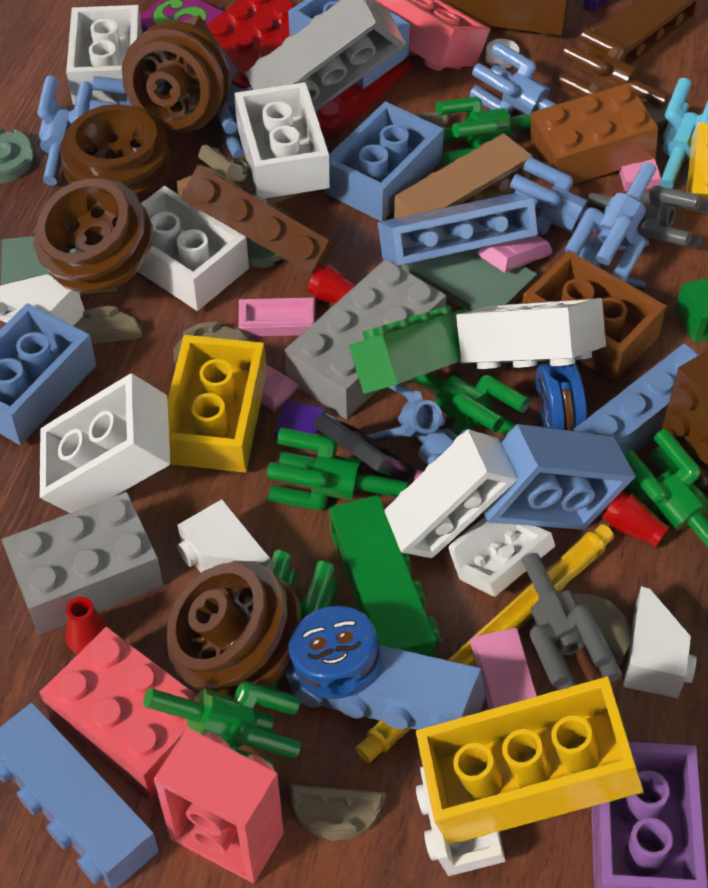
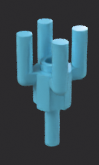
M680 78L665 112L668 124L663 134L664 145L662 148L663 152L668 154L670 158L662 175L660 186L671 189L674 187L682 163L690 159L691 137L698 122L708 123V101L703 114L698 115L687 112L689 105L685 100L692 85L691 81L687 78Z

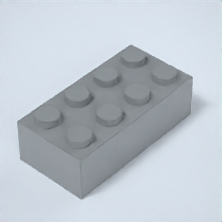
M339 0L338 3L325 13L315 16L310 24L297 34L286 38L282 45L272 53L257 60L255 65L246 71L245 74L253 90L306 82L316 112L407 45L389 11L375 0Z
M385 259L284 349L286 376L299 385V389L347 420L376 392L363 393L349 345L363 341V331L445 307L446 295Z

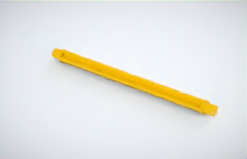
M601 524L593 532H587L559 561L546 570L556 591H561L569 581L580 574L605 551V546L614 539V534L608 526ZM533 583L474 636L517 628L518 631L533 617L530 608L536 604L539 598ZM470 640L447 661L477 667ZM380 721L366 732L367 737L355 747V750L363 761L370 763L380 753L385 754L411 728L396 729Z

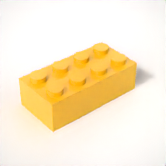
M608 676L416 730L433 819L448 845L643 793Z

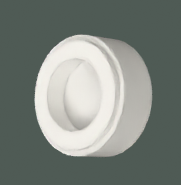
M496 39L489 42L486 47V62L490 66L497 64L504 69L513 67L492 54V49L499 41L519 53L518 45L508 39Z

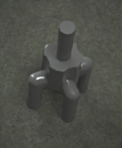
M653 186L649 193L644 192L639 201L646 208V213L637 227L643 237L699 250L702 244V235L692 234L690 231L671 228L670 226L675 218V207L708 214V198H703L700 194L661 186ZM591 192L587 205L605 210L612 196Z
M531 553L525 556L522 562L539 596L536 604L530 608L537 624L531 629L530 638L552 686L561 690L576 685L563 655L574 654L585 645L595 666L599 667L603 678L608 676L610 682L620 678L622 672L588 607L578 605L571 591L555 590L538 553Z

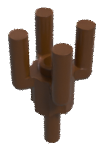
M586 28L581 34L580 41L607 53L606 56L601 59L570 44L566 46L563 57L574 62V68L592 77V84L590 85L562 72L557 81L558 85L584 97L630 83L639 97L662 108L667 104L668 94L638 81L639 71L636 70L637 68L621 61L625 54L623 45Z

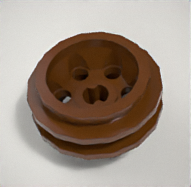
M166 21L151 26L128 47L122 63L123 88L131 106L148 113L155 123L160 124L167 132L184 134L201 129L224 107L231 90L230 67L222 48L207 32L187 22ZM167 51L177 54V58L169 57ZM153 61L156 63L157 66L156 71H154L153 69ZM193 88L201 90L200 99L193 95Z
M113 104L99 106L86 111L72 122L60 143L64 174L69 184L91 178L121 182L136 193L139 200L148 197L158 188L159 184L165 180L171 166L166 131L160 124L155 123L148 113L134 106Z
M103 178L79 180L59 189L45 203L35 226L33 246L39 262L48 270L50 276L64 288L84 294L108 291L126 283L141 269L152 246L153 224L136 193L123 183ZM71 249H76L75 253H70Z
M232 561L204 570L184 588L175 601L167 622L168 657L176 675L199 691L208 689L234 697L239 684L245 681L269 688L283 676L292 663L289 654V641L293 630L301 621V604L289 584L279 579L274 572L256 561Z

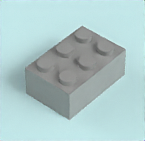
M127 492L1 539L39 636L66 625V606L73 598L86 597L90 599L97 612H100L163 586L158 557Z

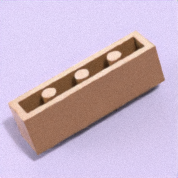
M503 133L395 195L394 218L511 194L515 191V189L510 188L515 174L530 180V173L523 170V167L528 157L533 158V156Z

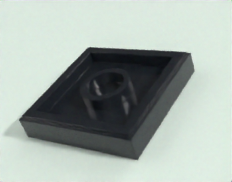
M320 413L312 425L378 472L407 482L414 471L410 464L349 423L326 413Z

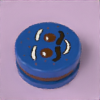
M550 363L539 365L536 370V392L543 427L574 431V428L587 419L585 392L576 364L550 366Z
M330 606L316 610L303 618L291 634L289 654L298 680L307 691L318 697L339 699L352 696L366 688L374 680L380 669L381 650L374 626L365 614L354 608Z

